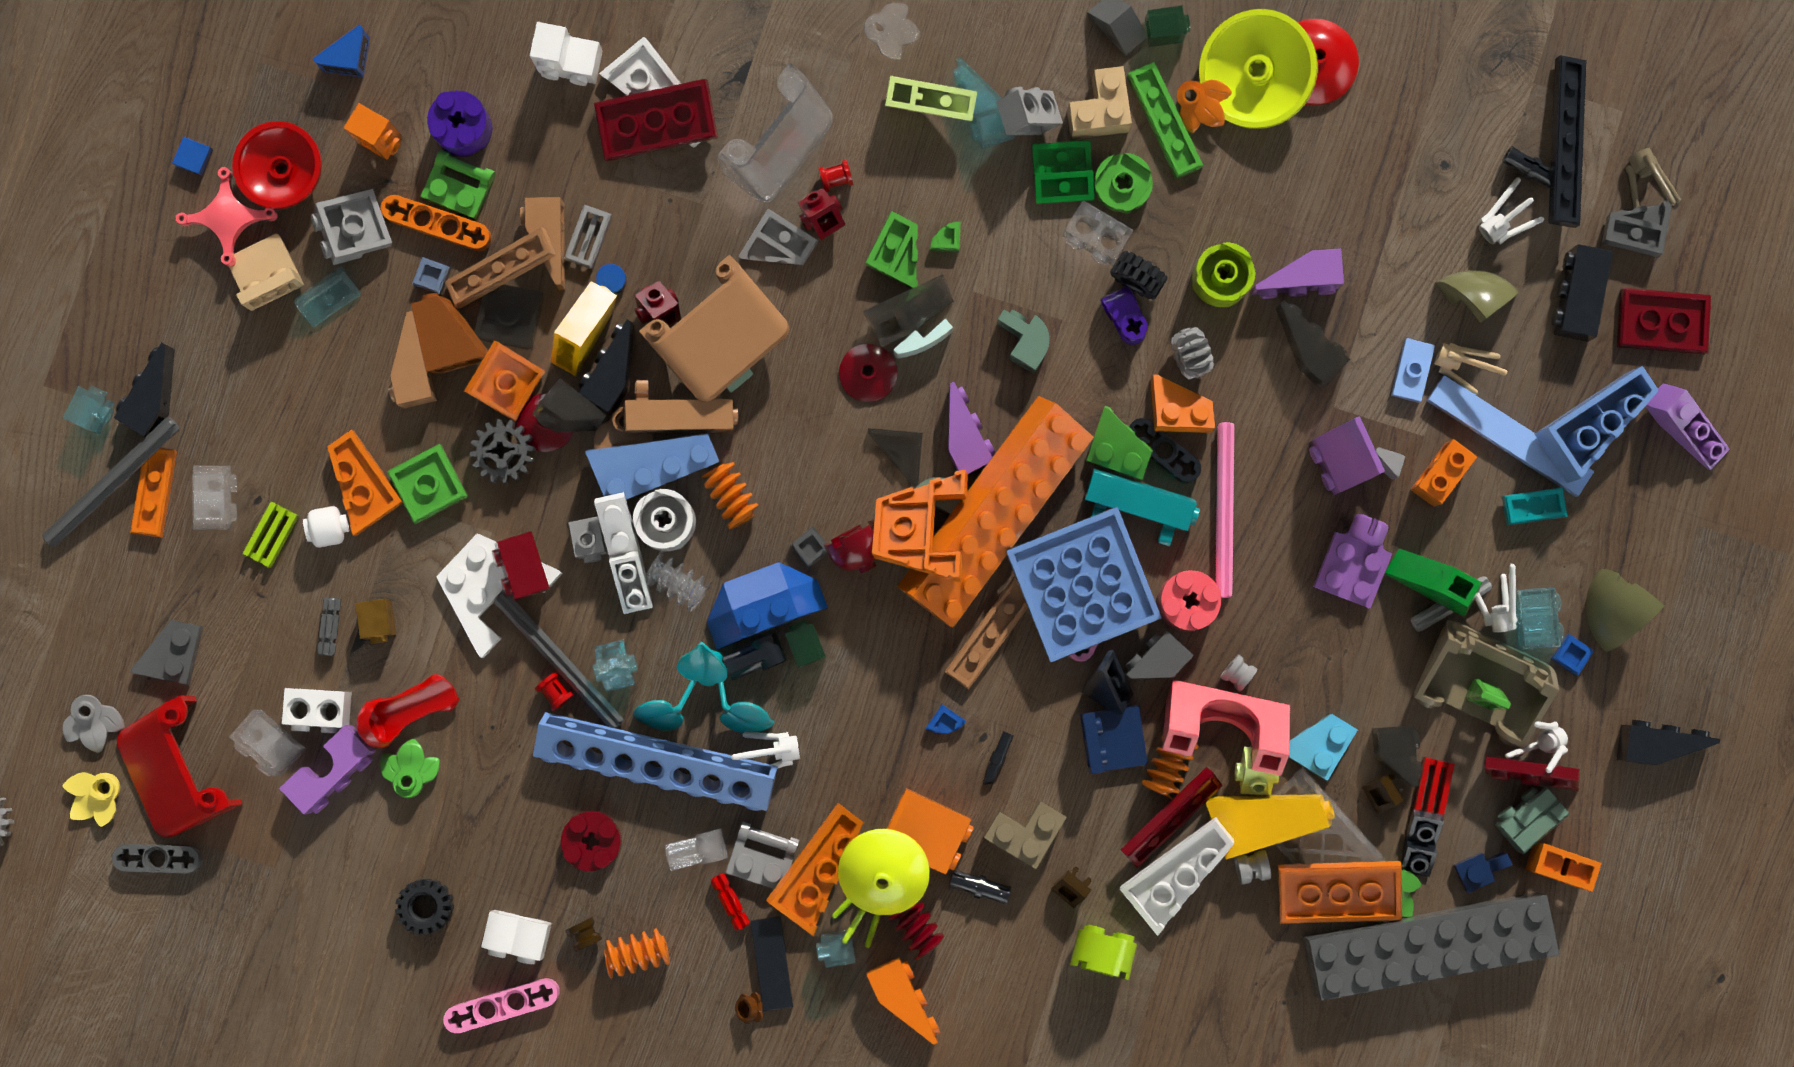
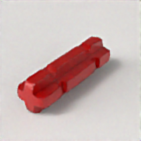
M721 873L711 879V884L715 891L718 890L719 894L717 896L728 917L731 916V923L734 929L738 931L747 927L750 921L746 913L742 912L743 907L733 888L729 887L728 884L730 882L726 874Z

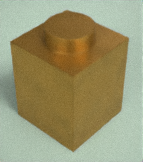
M384 598L355 603L360 639H369L370 644L388 642V636L396 635L392 600Z

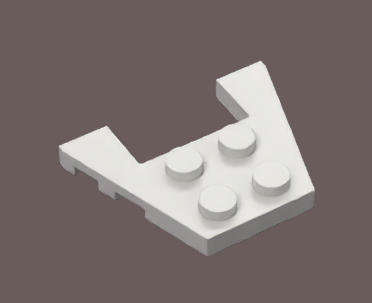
M477 533L436 577L477 654L484 658L502 638L483 622L480 616L504 592L501 579L505 578L502 567H496L492 556V550L496 549L494 545L496 542ZM542 563L549 587H551L563 573Z

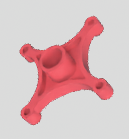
M221 167L218 170V176L221 179L220 189L214 200L198 213L188 215L182 212L178 213L176 221L184 227L197 224L210 228L218 236L222 244V263L232 267L236 263L234 257L235 243L241 232L252 223L258 221H275L278 218V214L274 209L254 210L241 204L232 189V172L226 167Z

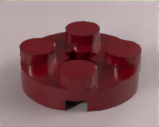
M586 811L572 817L565 825L561 835V848L565 860L582 871L593 872L609 866L619 855L622 846V835L616 823L609 815L599 811ZM590 832L595 833V839L599 840V845H594L592 850L587 848L586 843H583L584 837H589Z

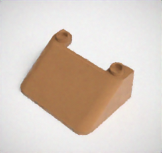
M731 255L722 260L716 268V276L723 285L672 328L664 321L656 319L649 322L639 331L689 391L699 401L703 402L716 398L787 337L790 329L786 319Z

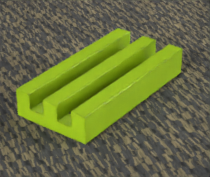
M270 502L242 554L271 568L297 522L299 515L274 502ZM278 511V514L275 517L260 547L258 548L257 552L254 553L275 512ZM286 515L289 517L269 555L267 558H264L265 551Z

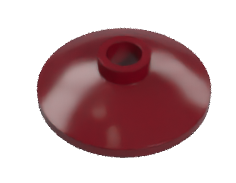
M861 344L852 348L845 354L839 367V378L842 387L852 398L862 402H875L883 399L892 391L897 381L898 371L893 356L886 349L875 344ZM866 366L874 369V373L871 376L863 374L862 371Z
M538 394L529 398L516 420V427L523 426L525 428L523 436H532L533 439L528 445L534 446L536 451L552 452L562 448L571 439L575 430V416L570 405L561 397L554 394ZM547 416L549 418L548 425L540 426V418Z

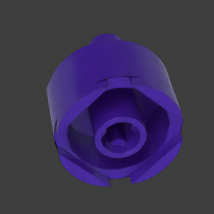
M450 91L440 93L432 103L427 116V124L431 135L445 151L450 152L453 156L469 157L480 149L485 148L491 139L493 128L489 114L482 103L468 92ZM461 120L465 121L464 124H459L458 128H456L457 123H460Z

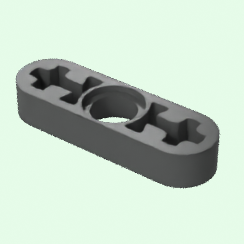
M124 844L114 850L112 863L116 869L124 872L186 874L195 872L202 866L203 854L199 848L191 845ZM129 849L130 855H142V860L130 861L127 866V861L122 860V854H126ZM155 850H160L165 855V862L161 867H155L151 863L150 856ZM187 851H189L190 857H194V863H190L188 868L186 862H173L174 857L185 856Z

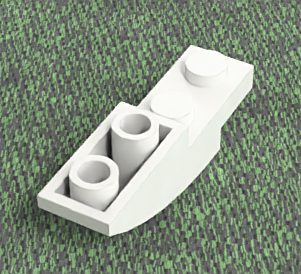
M624 492L596 498L594 504L609 554V563L623 613L628 614L653 608L644 563Z

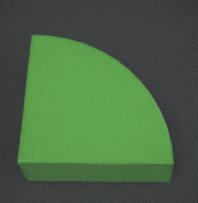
M952 222L940 229L932 239L930 251L959 253L961 222Z

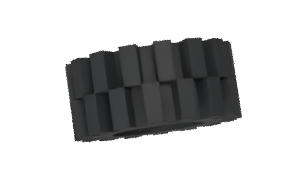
M1122 251L1110 271L1111 276L1117 282L1122 283V286L1127 285L1133 293L1136 292L1139 296L1152 300L1156 299L1168 278L1163 271H1160L1159 267L1153 266L1152 262L1146 261L1143 257L1136 256L1135 253H1129L1128 251Z
M420 879L406 885L407 887L401 890L399 893L400 897L396 899L395 904H398V908L395 909V913L399 914L400 919L398 921L400 924L403 923L405 925L404 929L413 931V934L426 935L439 930L447 924L446 922L451 919V910L454 909V904H451L453 896L447 892L448 888L446 885L442 886L438 880ZM420 895H428L435 901L436 909L430 918H421L414 911V902Z

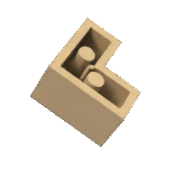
M1124 66L1094 70L1091 80L1094 99L1069 102L1067 117L1071 140L1128 133L1132 124Z

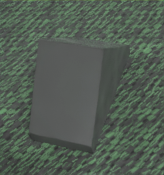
M1102 0L1087 13L1125 57L1148 37L1132 6L1122 0Z

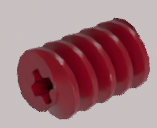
M923 902L916 903L910 909L888 917L889 921L899 919V923L894 928L896 931L906 930V933L901 938L902 941L912 939L913 942L908 950H919L914 960H918L931 952L944 938L943 933L933 934L938 927L936 922L926 924L931 914L929 912L920 914L925 906Z

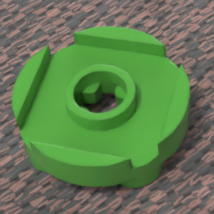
M1131 153L1112 155L1106 158L1097 169L1094 178V192L1098 200L1106 208L1123 214L1131 213L1133 210L1144 205L1152 192L1151 170L1148 164L1137 155ZM1126 176L1129 178L1128 184L1131 187L1121 190L1117 187L1118 182L1115 180L1116 178L1123 179Z

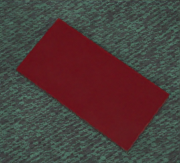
M707 79L594 103L604 160L607 162L718 138Z

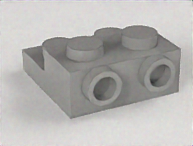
M373 189L315 204V214H311L312 225L316 232H322L324 241L320 242L322 253L325 259L331 258L333 265L362 258V255L368 252L391 247L392 241Z

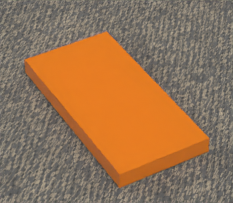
M1401 861L1278 865L1280 924L1402 920Z

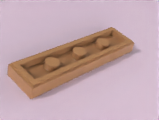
M540 227L446 280L445 284L454 307L461 309L556 256L546 229Z
M1015 576L945 671L947 675L968 690L1028 609Z

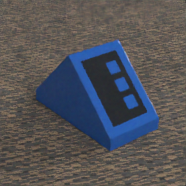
M358 25L315 56L313 60L323 72L364 77L370 37L361 25Z

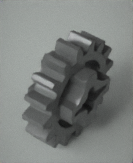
M497 419L496 427L486 423L487 431L485 433L480 430L476 431L480 437L479 441L471 440V444L477 447V449L470 452V456L478 459L473 464V467L476 469L483 468L480 475L484 478L491 474L490 481L493 483H497L499 477H501L504 484H509V477L511 476L516 481H519L520 476L518 473L520 471L529 473L528 468L525 466L526 463L535 462L533 458L529 457V453L536 451L534 446L528 445L533 439L532 436H523L525 432L523 426H519L515 430V422L509 420L506 426L501 419ZM508 433L515 435L520 444H512ZM492 436H494V440L489 444V446H486L488 440ZM502 445L507 449L512 450L507 453H504V458L497 454H493L497 453V451H501ZM521 457L519 462L512 468V463L516 458ZM486 460H494L498 471L493 470Z

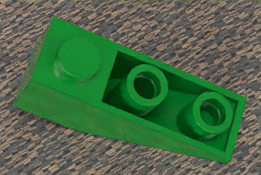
M1400 548L1384 573L1462 617H1465L1483 583L1455 567Z

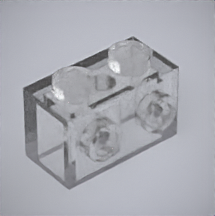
M193 465L192 530H230L231 521H237V504H231V492H236L237 477L236 474H231V466Z
M253 709L229 736L235 742L233 747L245 757L250 755L258 762L255 765L257 769L268 777L271 775L282 776L306 749L262 710Z

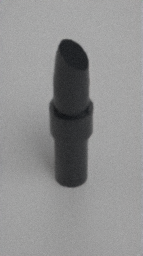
M1003 731L997 747L989 759L990 763L984 776L983 785H988L995 781L1001 766H1003L1006 760V754L1014 735Z

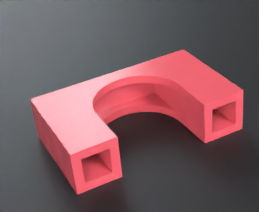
M1172 681L1166 700L1162 750L1192 757L1199 737L1200 724L1207 721H1224L1237 726L1249 737L1252 744L1251 770L1278 776L1282 775L1289 757L1290 705L1182 681Z

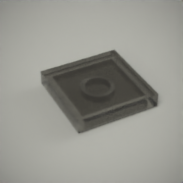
M502 285L482 296L475 334L481 341L493 343L495 340L502 345L532 351L545 294L509 285Z

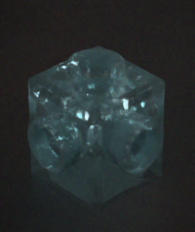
M624 639L595 646L596 664H593V670L597 682H603L606 692L635 685L634 672L638 671V665L635 655H629Z

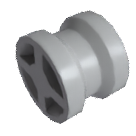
M1238 654L1228 664L1220 678L1233 683L1234 689L1240 692L1253 678L1257 668L1253 665L1248 666L1244 663V658Z

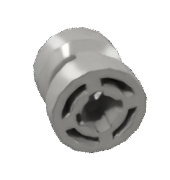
M1265 850L1255 851L1250 856L1242 854L1234 857L1236 873L1241 885L1250 883L1252 879H1260L1261 881L1271 879L1270 864Z

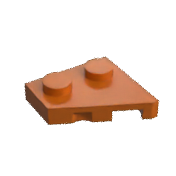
M1159 375L1152 376L1150 382L1155 431L1213 432L1215 429L1213 401Z

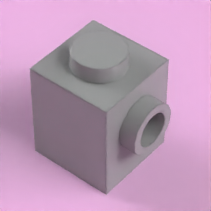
M598 516L568 522L575 558L583 559L584 563H591L602 560L601 555L608 554Z

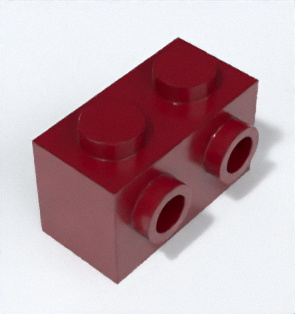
M532 531L497 541L494 544L496 549L492 550V556L496 567H502L505 578L501 579L505 596L511 595L512 601L547 591L550 588Z

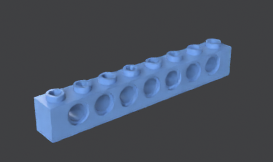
M545 712L538 724L533 752L534 757L541 758L548 763L559 762L568 764L578 770H594L608 777L619 776L628 778L634 783L645 782L657 785L663 790L675 789L687 792V794L693 797L705 796L716 799L723 804L735 803L753 811H767L778 766L748 759L732 760L731 755ZM562 740L571 742L573 747L566 746ZM591 747L599 748L602 754L594 752ZM620 754H626L632 760H625ZM649 761H656L661 767H654ZM678 768H686L690 774H684ZM707 775H715L719 780H711ZM737 782H745L749 787H741Z

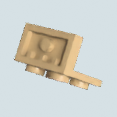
M277 233L235 253L236 263L234 266L229 267L241 291L236 295L241 305L250 311L304 286L281 236Z

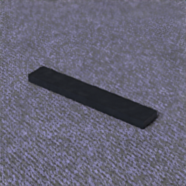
M1560 55L1555 59L1548 223L1576 228L1580 226L1587 60Z

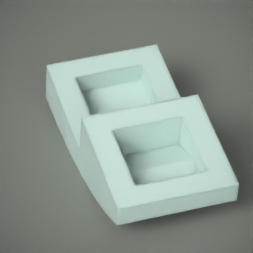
M944 319L924 338L916 330L913 331L894 349L895 357L897 359L909 357L935 346L953 332V326Z

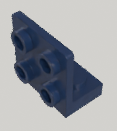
M1138 706L1126 707L1123 715H1117L1111 710L1080 714L1087 766L1090 774L1142 766L1148 763Z

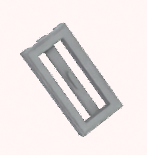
M584 205L564 260L593 270L611 223L612 214ZM589 213L593 214L578 257L573 256ZM602 217L603 221L588 261L584 260L599 219Z

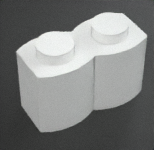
M492 910L489 912L481 947L488 949V955L505 958L507 953L518 956V962L535 964V960L540 961L544 959L552 923Z

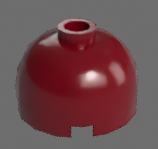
M875 519L867 521L869 525L864 528L858 525L831 539L832 543L824 544L829 557L836 566L846 571L859 569L860 573L867 572L877 566L875 563L876 559L872 555Z

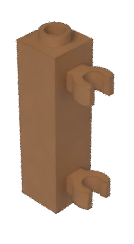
M636 380L635 400H625L623 404L624 434L730 433L733 430V425H738V408L733 407V399H720V394L707 402L699 400H648V380Z

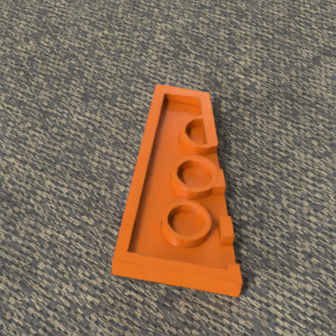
M837 803L766 901L814 936L818 928L816 924L821 912L824 913L829 901L827 899L832 887L839 880L838 865L842 852L849 842L858 836L864 822Z

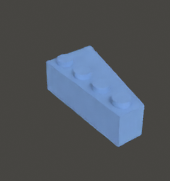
M1640 366L1625 373L1536 432L1535 436L1566 483L1579 480L1659 390L1644 367Z
M709 433L585 451L603 496L624 492L626 500L720 461Z

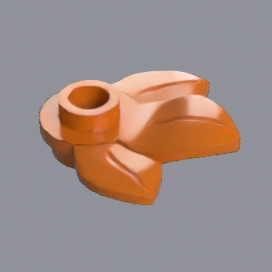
M1213 79L1202 84L1194 80L1181 84L1177 90V101L1181 106L1180 117L1186 129L1194 133L1201 123L1210 127L1223 126L1225 116L1220 102L1232 94L1231 89L1224 83ZM1190 89L1196 92L1197 96L1194 101H1189L1186 98V92Z

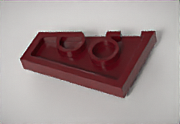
M1486 756L1485 772L1486 774H1491L1492 779L1509 781V778L1522 780V783L1530 785L1543 784L1560 789L1579 791L1580 769L1555 766L1551 773H1547V764Z

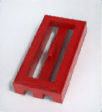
M1423 757L1412 811L1413 809L1421 811L1430 765H1434L1425 812L1433 813L1441 769L1445 768L1436 814L1443 815L1444 819L1455 764Z

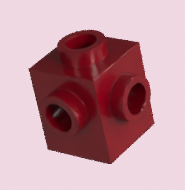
M823 188L809 193L803 200L798 202L803 212L799 215L801 222L807 231L812 228L820 240L846 225L840 214V211L843 210L840 202L835 195L829 196Z
M660 281L651 286L644 287L639 293L635 294L637 307L634 310L641 323L647 322L648 324L653 320L659 319L671 328L681 320L679 301L676 294L671 288L666 289Z

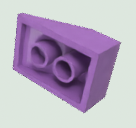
M1360 416L1310 441L1311 447L1309 452L1315 464H1320L1324 473L1321 475L1323 484L1328 491L1332 490L1333 495L1339 494L1385 472Z

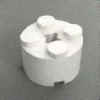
M659 489L639 500L634 509L633 524L638 536L644 543L659 551H673L681 549L691 539L696 527V517L692 506L682 495L673 490ZM666 513H668V517L672 521L670 524H665L664 528H662V524L658 522L659 517H665Z

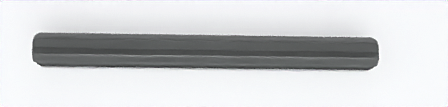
M170 417L165 418L43 533L44 541L52 547L57 546L179 431L180 427L177 422Z
M505 593L499 595L495 600V604L602 721L608 727L617 728L623 722L622 716L516 601H512L510 595L505 596Z

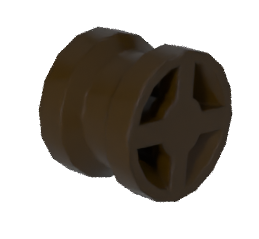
M593 917L565 930L567 936L571 937L574 942L573 949L575 952L602 940L601 934L597 933L593 927L595 924Z

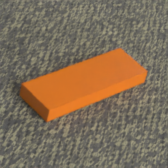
M160 448L141 466L130 533L163 538L177 455L176 450Z

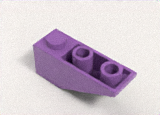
M1341 249L1310 251L1256 284L1251 290V295H1260L1261 299H1270L1277 297V293H1289L1290 297L1307 295V291H1318L1319 295L1336 293V289H1339L1344 284Z
M952 382L949 387L948 455L956 471L966 470L968 476L987 466L992 456L995 455V450L989 439L983 440L979 432L983 428L976 413L970 414L966 406L969 403V399L962 386L957 388L955 382Z
M1663 383L1658 388L1659 391L1645 406L1646 409L1668 434L1704 467L1711 470L1730 448L1687 390Z

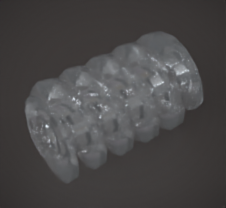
M661 551L646 574V585L652 587L657 583L656 591L658 593H662L668 588L666 596L668 599L671 600L678 595L677 604L681 606L688 601L687 610L689 612L693 611L705 598L712 582L704 587L703 575L697 580H693V569L683 574L684 564L681 563L676 568H673L674 558L671 557L666 562H663L664 552Z

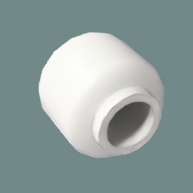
M335 506L311 510L307 518L303 519L307 542H312L317 548L342 543L344 533L350 531L347 515H340L338 508Z

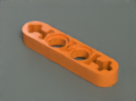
M399 195L387 196L381 203V213L393 224L478 252L489 248L492 242V235L485 225ZM398 203L401 209L409 212L408 222H406L407 216L405 214L396 212L392 216V212L388 210L389 207L395 206ZM421 211L430 213V221L425 226H418L415 223V217ZM452 220L457 222L458 230L453 235H445L442 230L445 222ZM465 225H468L466 230L472 234H477L481 230V234L485 239L483 241L478 240L477 244H474V240L470 236L464 235Z

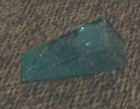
M958 58L956 69L953 70L957 87L962 86L963 89L977 91L972 119L974 124H970L973 140L979 141L983 149L1015 139L1016 135H1006L996 103L1001 97L962 58Z

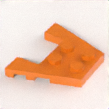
M966 470L954 472L955 475L942 480L940 477L930 480L929 484L916 489L910 487L876 499L872 555L874 558L961 582L963 563L961 552L932 553L935 503L937 500L966 499L968 481Z

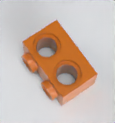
M358 103L344 126L345 131L359 145L388 160L390 155L396 154L399 150L402 135L388 119Z
M1455 439L1446 442L1410 490L1433 507L1443 504L1477 456Z
M1538 842L1531 848L1525 870L1593 892L1602 863Z

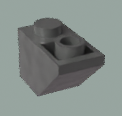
M1168 631L1163 632L1162 635L1156 632L1145 644L1149 649L1141 657L1138 654L1134 655L1125 665L1128 669L1125 676L1127 679L1173 678L1194 655Z

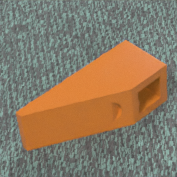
M900 956L867 971L866 975L879 1003L933 1045L937 1044L936 1035L941 1032L934 1017L928 1018L923 1009L928 1004L921 989L915 990L910 979L915 976L909 962L905 961L902 963Z

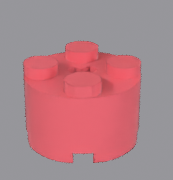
M1193 570L1180 572L1169 578L1160 588L1157 597L1159 612L1164 622L1178 631L1190 632L1202 629L1211 624L1217 617L1221 607V591L1214 580L1202 572ZM1191 594L1195 606L1186 608V601L1183 600V597Z

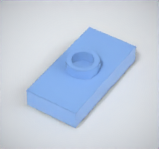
M1409 338L1404 340L1391 396L1417 403L1422 401L1435 345Z

